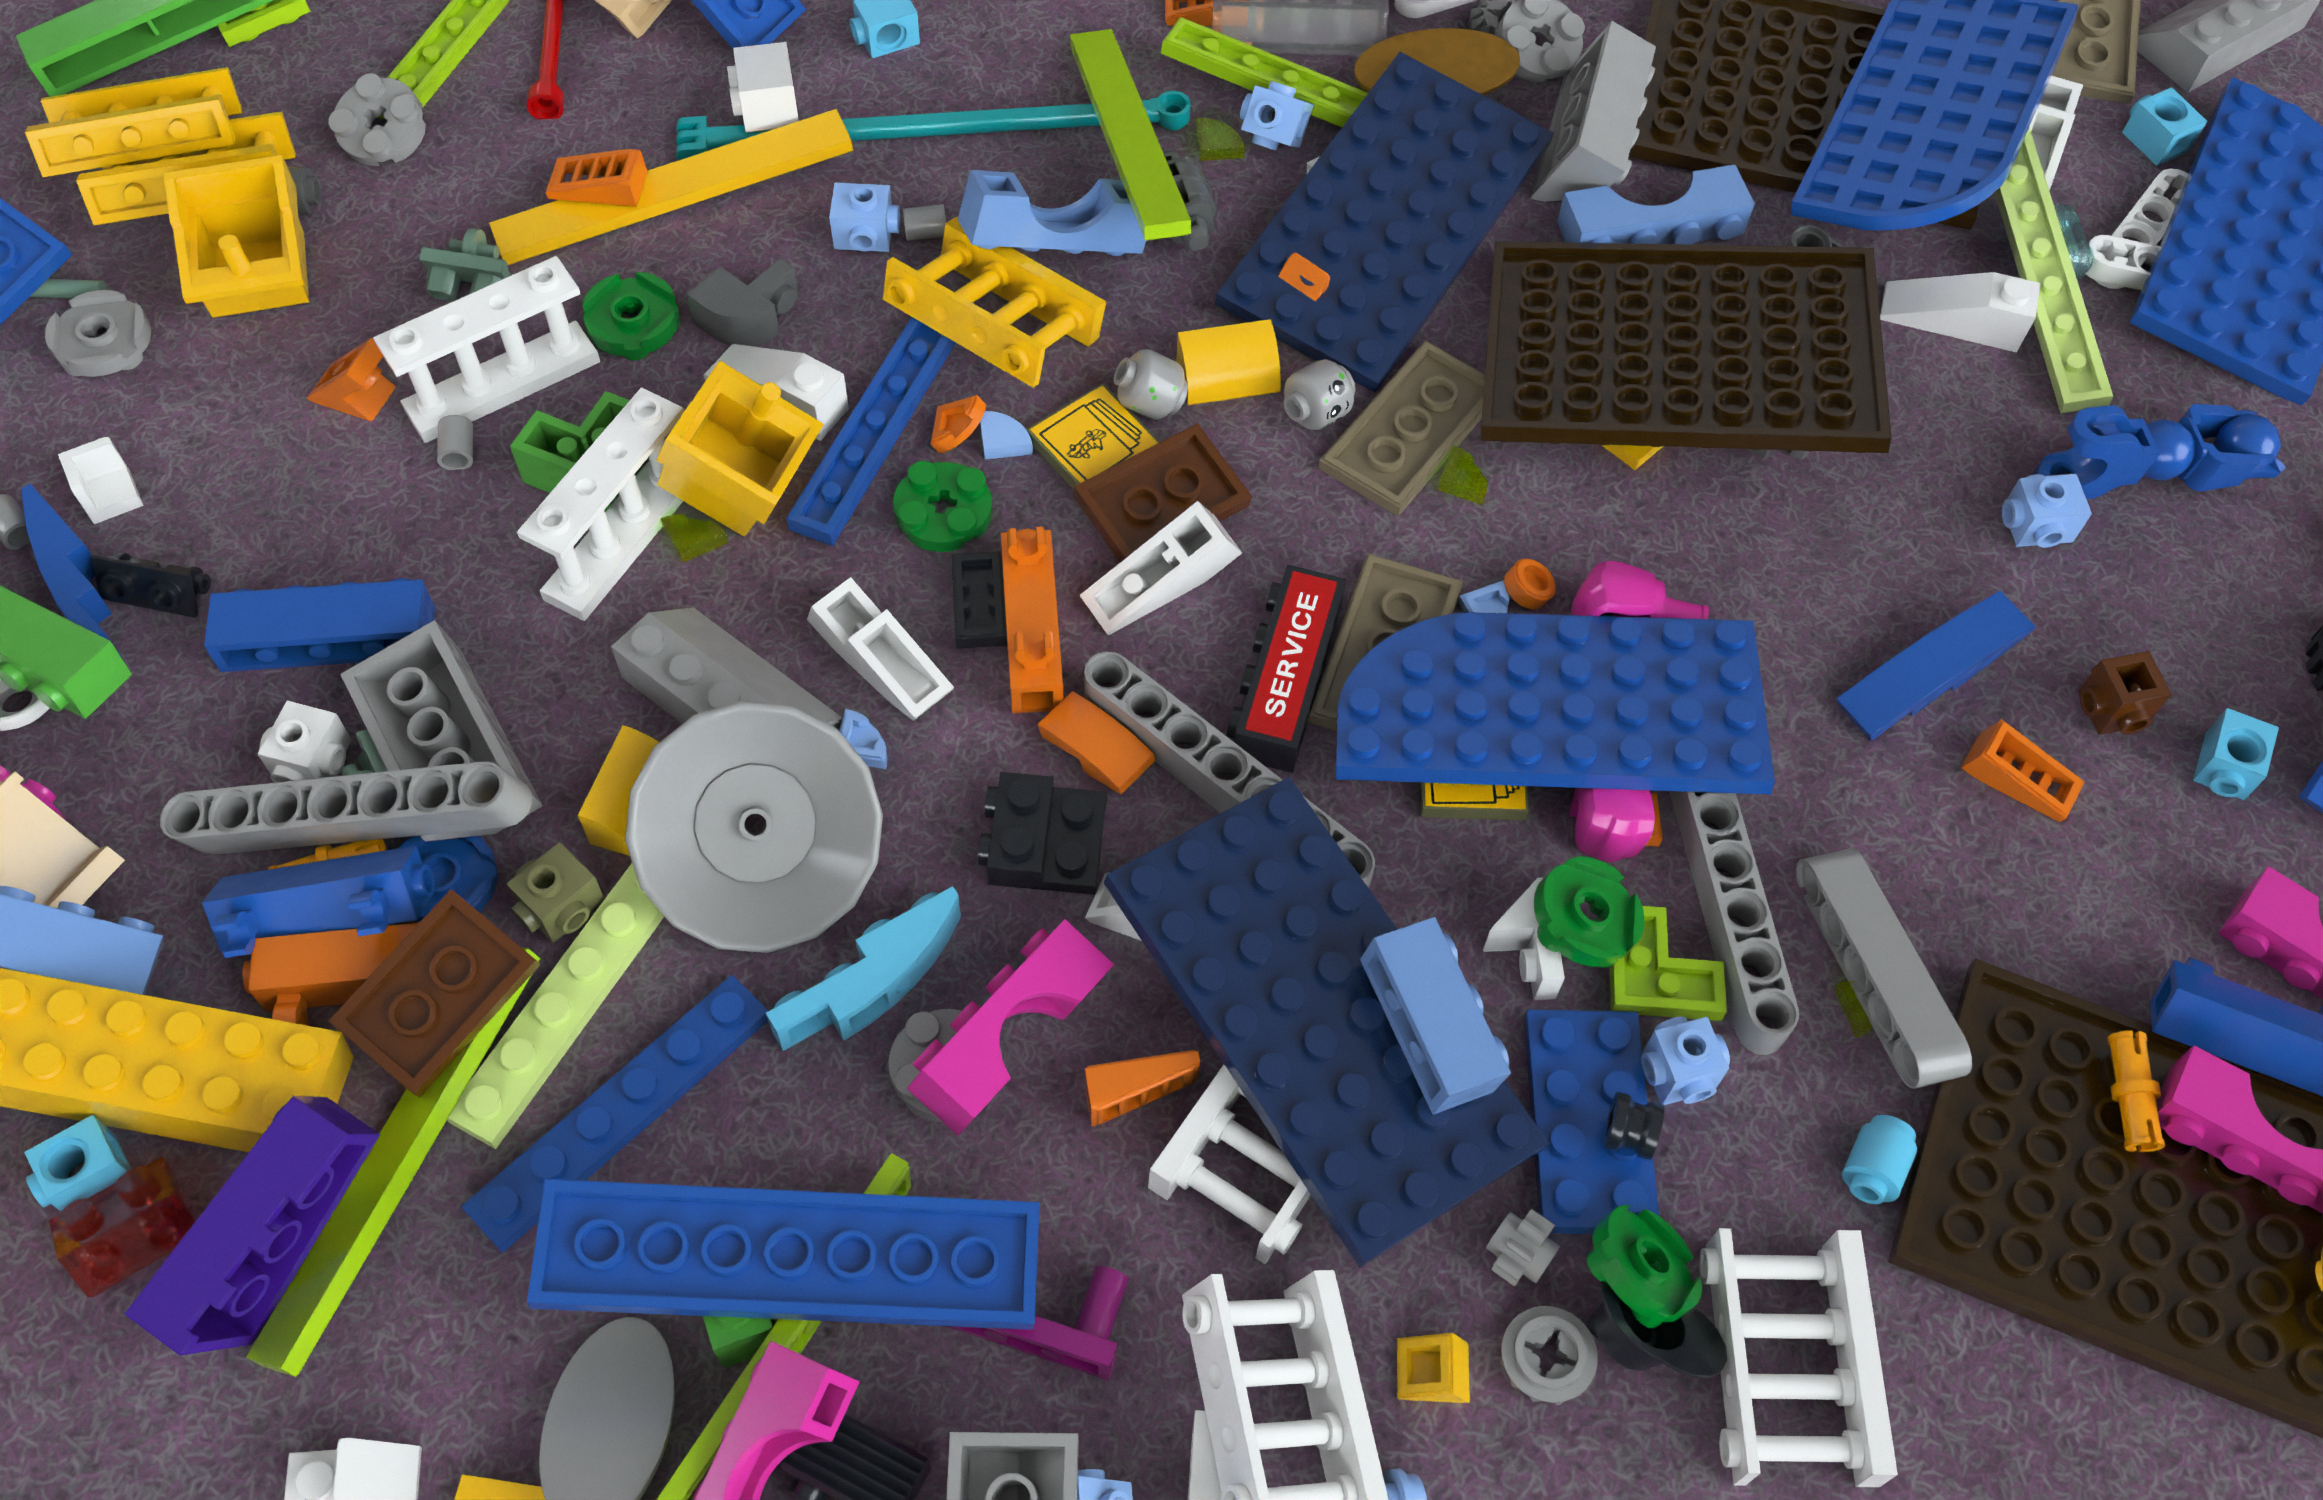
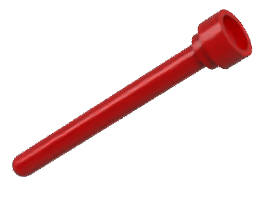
M546 0L539 78L529 88L527 95V110L531 116L538 120L559 119L563 114L564 93L556 83L564 0Z

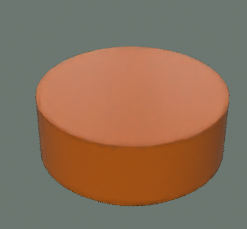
M1518 560L1504 576V584L1508 594L1515 602L1527 609H1540L1555 595L1556 584L1552 574L1544 565L1535 560Z

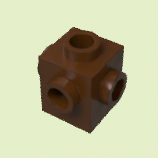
M2150 651L2102 659L2092 668V673L2078 691L2082 710L2091 718L2098 735L2121 731L2124 735H2129L2144 730L2152 724V718L2172 695Z

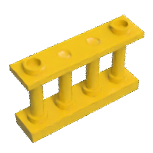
M225 67L42 98L41 103L49 123L28 126L25 134L42 177H49L234 145L235 136L228 116L241 114L242 107L229 68Z
M282 111L230 119L229 121L235 136L234 145L102 167L103 170L79 174L76 182L93 225L169 214L164 184V173L278 155H282L284 160L296 158V152Z
M957 216L945 223L941 255L919 270L911 268L894 257L887 260L882 299L1032 388L1039 384L1045 349L1064 335H1068L1089 347L1099 338L1107 302L1012 247L998 246L995 249H984L972 245L961 227ZM952 270L972 280L955 292L936 282ZM990 291L1009 301V303L993 314L974 304L975 301ZM1027 313L1047 323V325L1031 336L1011 325Z

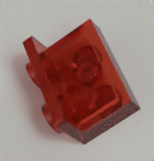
M162 1156L146 1166H138L127 1171L116 1183L95 1195L72 1202L58 1216L49 1220L57 1260L87 1297L97 1296L171 1253L196 1222L195 1217L183 1202L173 1170Z

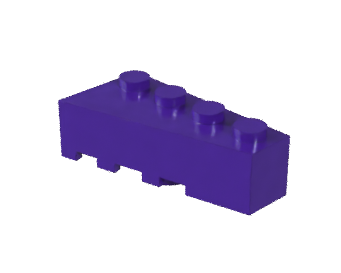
M292 1096L288 1103L276 1113L268 1129L124 1314L179 1356L252 1345L286 1292L380 1134L327 1097Z

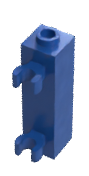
M410 846L222 877L202 901V905L220 952L223 951L224 958L251 954L255 947V938L357 929L358 937L383 933L389 924L418 920L428 901L433 896L434 878L430 867L427 864H422L417 846Z
M2191 957L2187 959L2186 964L2176 960L2172 962L2149 1003L2152 1032L2191 1047L2195 1045L2222 1059L2323 1096V1006L2319 1009V1013L2216 976L2213 974L2212 965Z

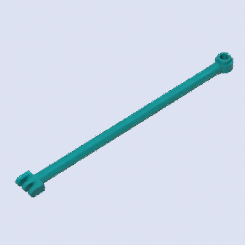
M1167 91L1157 98L1142 100L1150 122H1158L1167 130H1179L1190 120V99L1182 92ZM1092 103L842 119L851 141L1100 126ZM706 116L682 117L677 120L676 158L677 160H682L770 130L746 133L745 125L709 127Z

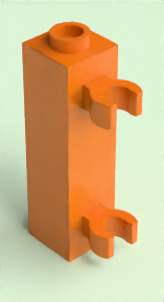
M1043 526L1036 527V530L1021 529L1017 531L1016 528H1010L1008 532L1001 533L1012 713L1052 711L1063 700V678L1051 530H1045Z
M419 923L388 925L383 933L358 937L357 929L255 938V947L251 953V960H246L243 965L242 977L245 991L248 994H252L265 1012L273 1011L272 1019L309 1026L308 1007L344 1004Z

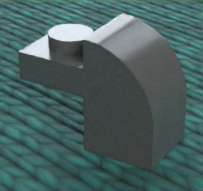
M780 258L748 285L719 267L689 291L686 296L693 324L724 344L755 346L770 341L780 334L777 315L779 313H787L794 306L799 294L794 267Z

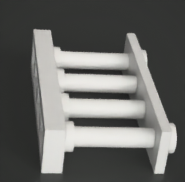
M557 256L373 337L377 347L396 377L407 372L409 374L416 394L402 399L400 402L424 443L437 438L438 422L445 416L460 415L472 422L600 363L598 351L578 322L573 321L568 324L562 302L580 295V291ZM544 311L550 332L524 344L518 322ZM499 331L506 352L480 364L472 343ZM454 352L462 373L434 384L427 363Z
M641 387L517 531L520 539L554 555L559 568L540 589L544 601L585 621L681 505L683 500L657 486L663 464L656 461L665 442L664 438L684 413L683 407ZM649 457V461H648V462L646 463V465L640 470V472L635 476L636 471L642 466V464H643V463L647 460V458ZM619 493V497L614 501V503H613V504L609 507V509L605 512L604 509L610 504V502H611V501L615 498V496ZM588 528H589L588 534L582 539V541H581V542L577 545V547L574 549V545L578 542V540L583 536V534H584V533L588 530Z
M1223 1065L1150 1168L1148 1188L1166 1200L1170 1198L1177 1186L1184 1190L1189 1186L1264 1234L1259 1241L1255 1258L1266 1264L1275 1249L1284 1255L1294 1242L1303 1225L1295 1219L1311 1194L1281 1150L1234 1121L1235 1114L1230 1109L1240 1095L1246 1096L1226 1066ZM1209 1140L1216 1144L1221 1140L1295 1187L1278 1214H1275L1202 1166L1204 1160L1198 1156Z
M1719 1228L1706 1244V1248H1702L1700 1251L1699 1272L1702 1283L1711 1286L1715 1327L1718 1329L1726 1345L1727 1362L1721 1371L1727 1429L1721 1430L1719 1447L1724 1467H1732L1733 1485L1746 1486L1761 1473L1759 1461L1844 1462L1847 1469H1853L1855 1487H1881L1897 1476L1898 1473L1861 1230H1837L1822 1246V1250L1818 1251L1817 1256L1734 1255L1731 1229ZM1737 1279L1818 1280L1821 1286H1827L1830 1308L1826 1310L1825 1314L1741 1313ZM1744 1338L1826 1339L1829 1345L1836 1346L1839 1368L1834 1370L1833 1375L1748 1373ZM1752 1399L1835 1400L1838 1406H1844L1847 1430L1843 1431L1842 1436L1756 1435Z
M1334 1270L1311 1272L1284 1290L1285 1299L1228 1301L1222 1274H1211L1182 1295L1184 1303L1183 1323L1188 1333H1190L1222 1491L1221 1500H1389ZM1289 1323L1292 1327L1298 1358L1240 1361L1233 1326ZM1303 1384L1305 1386L1312 1416L1311 1420L1254 1424L1246 1387ZM1316 1445L1319 1448L1326 1482L1267 1488L1259 1450Z

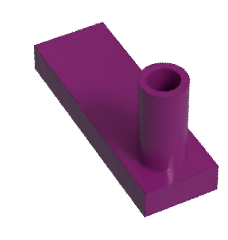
M1096 1266L1074 1328L1035 1316L1033 1330L947 1327L1110 1381L1117 1360L1118 1343L1110 1341L1109 1337L1129 1278L1124 1273L1113 1268Z

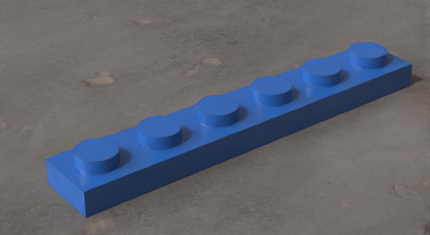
M910 318L786 518L788 530L830 546L835 544L956 342L915 318Z
M733 975L729 976L464 1203L461 1208L503 1253L538 1223L544 1179L586 1181L767 1023L766 1012L769 1010Z

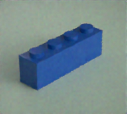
M397 578L389 582H343L338 585L315 587L293 585L285 589L256 591L238 589L233 592L211 593L204 647L220 672L360 663L434 621L435 605L423 579L410 580L406 578Z

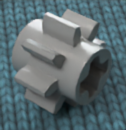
M1532 1208L1523 1220L1510 1211L1486 1247L1487 1250L1498 1257L1491 1270L1513 1286L1518 1283L1522 1275L1537 1283L1561 1247L1548 1238L1555 1224Z

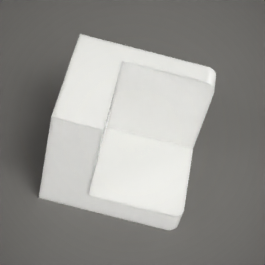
M103 437L58 454L72 492L94 524L144 506L129 468L109 437Z

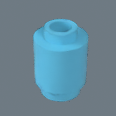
M1877 1115L1871 1119L1870 1123L1861 1127L1842 1171L1844 1182L1856 1198L1869 1204H1881L1882 1202L1895 1201L1899 1197L1917 1153L1916 1133L1910 1125L1893 1116Z

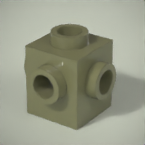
M558 842L538 859H532L522 865L516 872L515 877L507 883L516 902L510 908L512 914L529 933L532 934L539 928L552 943L564 934L578 930L587 921L590 913L605 900L595 876L561 842Z

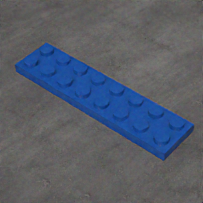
M544 1179L527 1304L530 1309L1033 1330L1035 1325L1040 1202Z

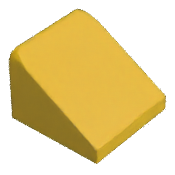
M1454 1333L1397 1338V1399L1469 1403L1468 1343Z

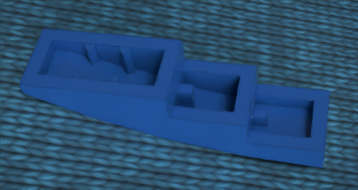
M31 484L26 485L21 489L26 530L39 571L58 608L66 619L110 640L98 625L99 622L110 616L112 612L89 582L90 579L95 577L91 560L92 554Z
M2000 590L1952 618L1881 665L1836 698L1837 705L1866 737L1872 741L1910 713L1913 716L1948 689L1954 691L2032 633L2036 626Z

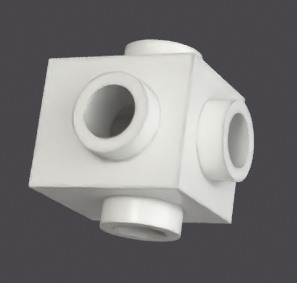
M287 700L273 727L268 728L264 732L258 756L271 774L270 778L274 783L333 777L341 772L346 760V751L352 739L337 713Z

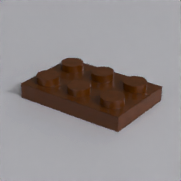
M1198 423L1074 486L1073 493L1074 499L1119 562H1122L1197 501L1214 514L1220 522L1247 508L1252 498L1249 491Z
M450 889L328 1021L411 1093L421 1097L541 964L455 891Z

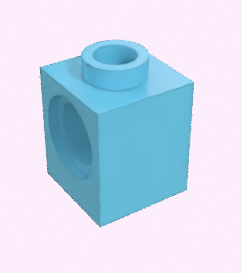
M853 0L855 18L849 19L851 33L857 45H865L871 58L920 44L918 15L910 0Z
M2171 87L2153 96L2149 94L2139 99L2130 109L2129 115L2131 117L2122 133L2156 166H2159L2190 152L2207 120Z
M2226 708L2205 733L2193 781L2210 787L2214 793L2220 796L2236 797L2245 800L2267 777L2279 727Z
M94 1114L24 1152L34 1172L26 1177L33 1196L42 1207L45 1208L52 1204L68 1218L137 1180L115 1133ZM85 1161L82 1169L73 1177L68 1178L70 1171L77 1164Z

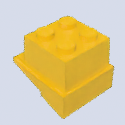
M282 155L164 173L169 219L174 233L182 296L186 304L203 302L212 318L309 303L305 237L298 217L297 191Z
M719 360L669 433L656 461L663 464L657 486L745 537L756 521L763 525L765 524L824 424L780 397L781 390L775 383L768 382L761 386Z

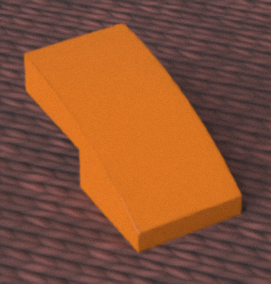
M1074 691L1037 724L1043 739L1078 758L1085 773L1119 794L1126 791L1156 761L1154 753L1128 729Z

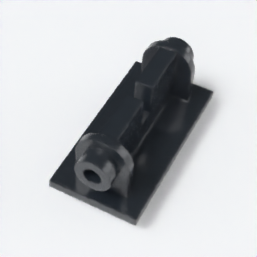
M123 552L108 557L91 556L98 592L103 600L196 618L198 610L195 598L198 593L206 594L211 585L210 576L203 574L202 569L199 567L185 568L169 564L165 568H160L159 562L131 557L128 553Z

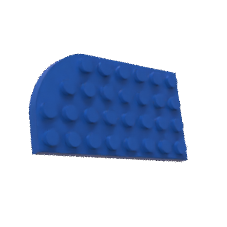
M1891 0L1792 200L1791 215L1859 230H1899L1947 220L1968 211L1990 197L2002 186L2011 171L2075 22L2078 4L2053 0Z
M2232 77L2221 92L2160 243L2161 249L2154 258L2149 271L2151 274L2143 285L2129 323L2283 399L2302 406L2312 396L2323 364V127L2304 113L2299 106L2282 101L2262 91L2255 85L2247 84Z
M1465 612L1443 615L1415 623L1380 642L1360 660L1348 676L1340 693L1337 710L1336 779L1771 795L1775 778L1754 621Z

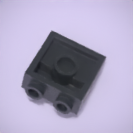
M1000 772L998 787L988 786L986 792L985 818H994L992 833H981L978 849V865L987 866L988 885L1095 895L1107 792L1054 787V776Z

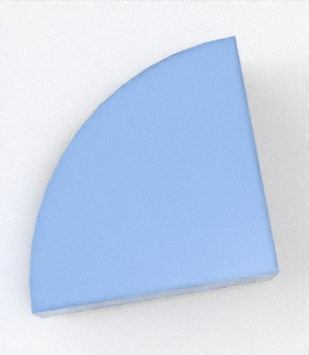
M994 411L984 412L980 421V430L985 460L1033 455L1032 440L1021 423L1003 413Z
M1504 580L1460 595L1458 605L1463 613H1508L1510 595L1505 588Z
M845 709L839 732L867 766L886 769V744L879 731L864 715Z

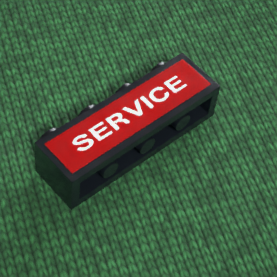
M1287 564L1282 583L1272 582L1265 611L1272 612L1269 624L1260 622L1253 652L1260 655L1256 666L1247 664L1240 694L1247 697L1243 709L1233 708L1226 735L1229 738L1235 739L1234 743L1264 766L1290 773L1294 772L1342 607L1346 585L1345 578Z

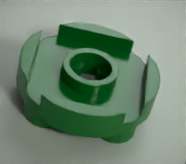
M635 272L636 278L622 280L619 274L608 276L596 283L586 294L582 306L584 310L583 321L589 339L602 351L616 356H623L627 360L637 361L646 357L649 352L664 346L673 337L680 325L681 318L672 288L661 278L645 272ZM640 310L639 315L634 318H623L622 313L625 311L634 313Z
M919 461L914 463L908 469V475L897 486L893 498L895 521L898 527L908 535V540L922 549L935 552L955 551L963 548V543L972 540L975 536L978 539L988 529L993 514L992 495L986 484L984 473L977 468L953 462L931 463ZM945 499L950 500V503L956 505V507H947L945 513H936V507L932 504Z
M1574 857L1568 859L1564 864L1556 866L1539 882L1534 894V913L1539 924L1537 937L1546 949L1560 952L1573 962L1585 966L1607 968L1621 959L1640 940L1644 929L1642 903L1636 893L1630 897L1627 890L1620 884L1625 877L1617 869L1595 858ZM1584 902L1590 904V912L1597 915L1598 919L1592 921L1587 918L1581 911L1580 906Z
M1621 1205L1600 1220L1594 1228L1592 1238L1594 1249L1587 1255L1590 1271L1599 1281L1607 1282L1618 1297L1631 1308L1633 1315L1643 1326L1656 1328L1662 1322H1674L1695 1307L1701 1298L1702 1283L1700 1275L1692 1281L1691 1274L1686 1266L1693 1259V1256L1681 1236L1656 1213L1644 1209L1637 1215L1627 1211L1631 1205Z

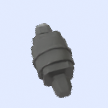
M1171 150L1163 152L1191 218V234L1170 237L1171 241L1177 244L1184 243L1192 251L1204 249L1209 244V234L1215 228L1213 219L1216 215V204L1213 199L1212 188L1205 179L1201 169L1194 165L1191 158L1186 156L1179 157L1177 153Z

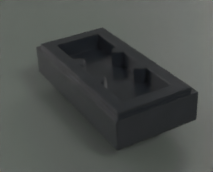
M1002 551L951 554L956 648L1007 646Z

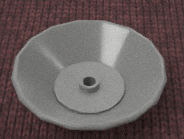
M739 701L693 715L654 746L630 790L625 842L640 889L673 927L716 949L770 953L817 938L855 907L878 864L883 812L869 767L838 729L792 705ZM751 814H759L765 818L766 827L759 833H751L745 827L746 818Z

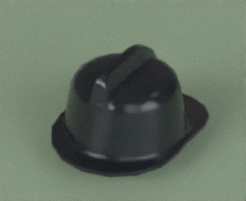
M1601 1282L1602 1302L1589 1317L1587 1328L1617 1363L1627 1369L1644 1371L1656 1365L1665 1364L1675 1371L1693 1378H1711L1721 1373L1727 1362L1726 1345L1718 1329L1703 1313L1693 1307L1674 1322H1662L1656 1328H1648L1635 1318L1631 1308L1618 1297L1607 1282Z

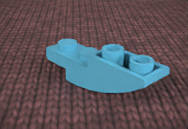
M952 886L939 894L936 892L926 894L918 899L910 910L892 920L882 919L873 923L864 931L861 937L855 940L860 961L855 964L845 963L834 968L821 983L804 992L799 990L785 995L775 1004L774 1009L766 1012L772 1034L782 1051L831 1024L834 1025L842 1040L845 1041L870 1025L899 1002L935 963L949 942L961 918L959 896L954 887Z

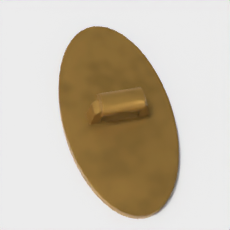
M1458 28L1418 30L1390 37L1368 48L1356 61L1354 78L1357 84L1369 93L1397 54L1402 52L1485 96L1502 88L1514 78L1519 69L1520 55L1516 48L1509 45L1506 40L1481 31Z

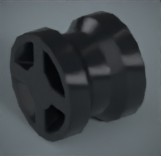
M1616 1092L1605 1125L1603 1147L1614 1151L1622 1147L1629 1148L1635 1152L1637 1157L1651 1160L1657 1148L1662 1130L1665 1111L1664 1104L1650 1101L1642 1105L1635 1103L1630 1095Z

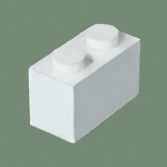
M780 42L733 48L735 65L727 66L730 96L734 116L743 115L746 133L772 130L799 121L787 43Z

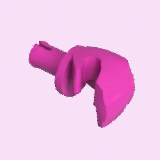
M1616 561L1598 563L1591 569L1579 588L1571 609V615L1597 617L1607 612L1613 613L1614 617L1708 619L1709 615L1707 605H1698L1666 597L1665 584L1662 580L1656 579L1655 574Z
M1575 788L1569 816L1576 818L1575 843L1578 851L1603 862H1618L1621 859L1635 857L1649 841L1654 829L1655 814L1650 791Z

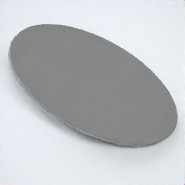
M624 1317L607 1323L581 1345L566 1366L550 1400L541 1436L539 1467L545 1500H640L650 1485L662 1460L671 1431L675 1405V1379L667 1344L660 1332L648 1321L636 1317Z

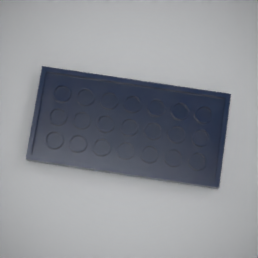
M1399 52L1217 292L1215 305L1245 322L1271 319L1276 339L1315 361L1327 359L1343 366L1349 371L1355 383L1376 392L1550 146L1554 132ZM1294 252L1330 276L1327 290L1316 301L1278 277L1288 258ZM1300 275V279L1305 285H1315Z
M1290 777L1106 875L1104 885L1359 1268H1362L1543 1151L1550 1144L1505 1080L1493 1093L1434 1115L1432 1114L1360 961V958L1374 937L1398 929Z

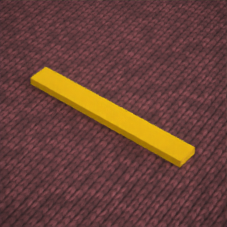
M837 109L648 170L637 207L557 200L489 222L502 259L507 262V265L854 150L845 125Z

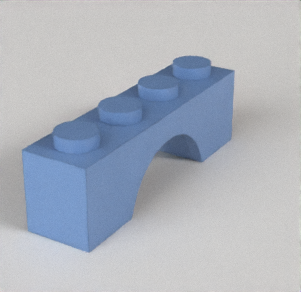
M1736 165L1693 171L1686 194L1680 199L1665 205L1649 206L1631 202L1618 195L1608 185L1564 192L1557 224L1565 243L1692 245L1695 242L1716 238L1728 240L1737 235L1744 234L1755 203Z
M969 171L958 221L972 245L984 249H995L998 246L1019 247L1032 252L1039 251L1040 249H1058L1072 254H1078L1083 251L1105 252L1113 256H1121L1124 253L1143 254L1146 240H1144L1122 180L1099 179L1093 188L1078 201L1065 207L1047 209L1030 203L1027 193L1016 175L1012 172Z

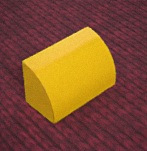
M1271 319L1178 332L1176 362L1183 368L1185 379L1188 382L1186 396L1188 405L1281 391L1279 353Z
M622 725L578 813V818L589 844L630 856L625 842L630 790L654 746L659 743L657 740L636 729Z

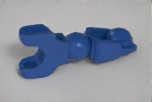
M2193 404L2179 422L2160 419L2145 423L2144 418H2128L2125 411L2118 406H2101L2080 410L2066 428L2074 447L2046 455L2032 475L2077 474L2086 499H2093L2119 486L2137 484L2142 477L2157 481L2178 477L2190 489L2206 491L2238 486L2245 479L2275 478L2286 467L2277 459L2281 448L2278 429L2267 418L2257 416L2258 412L2249 409L2237 411L2226 405ZM2216 437L2213 444L2204 442L2203 440L2206 438Z

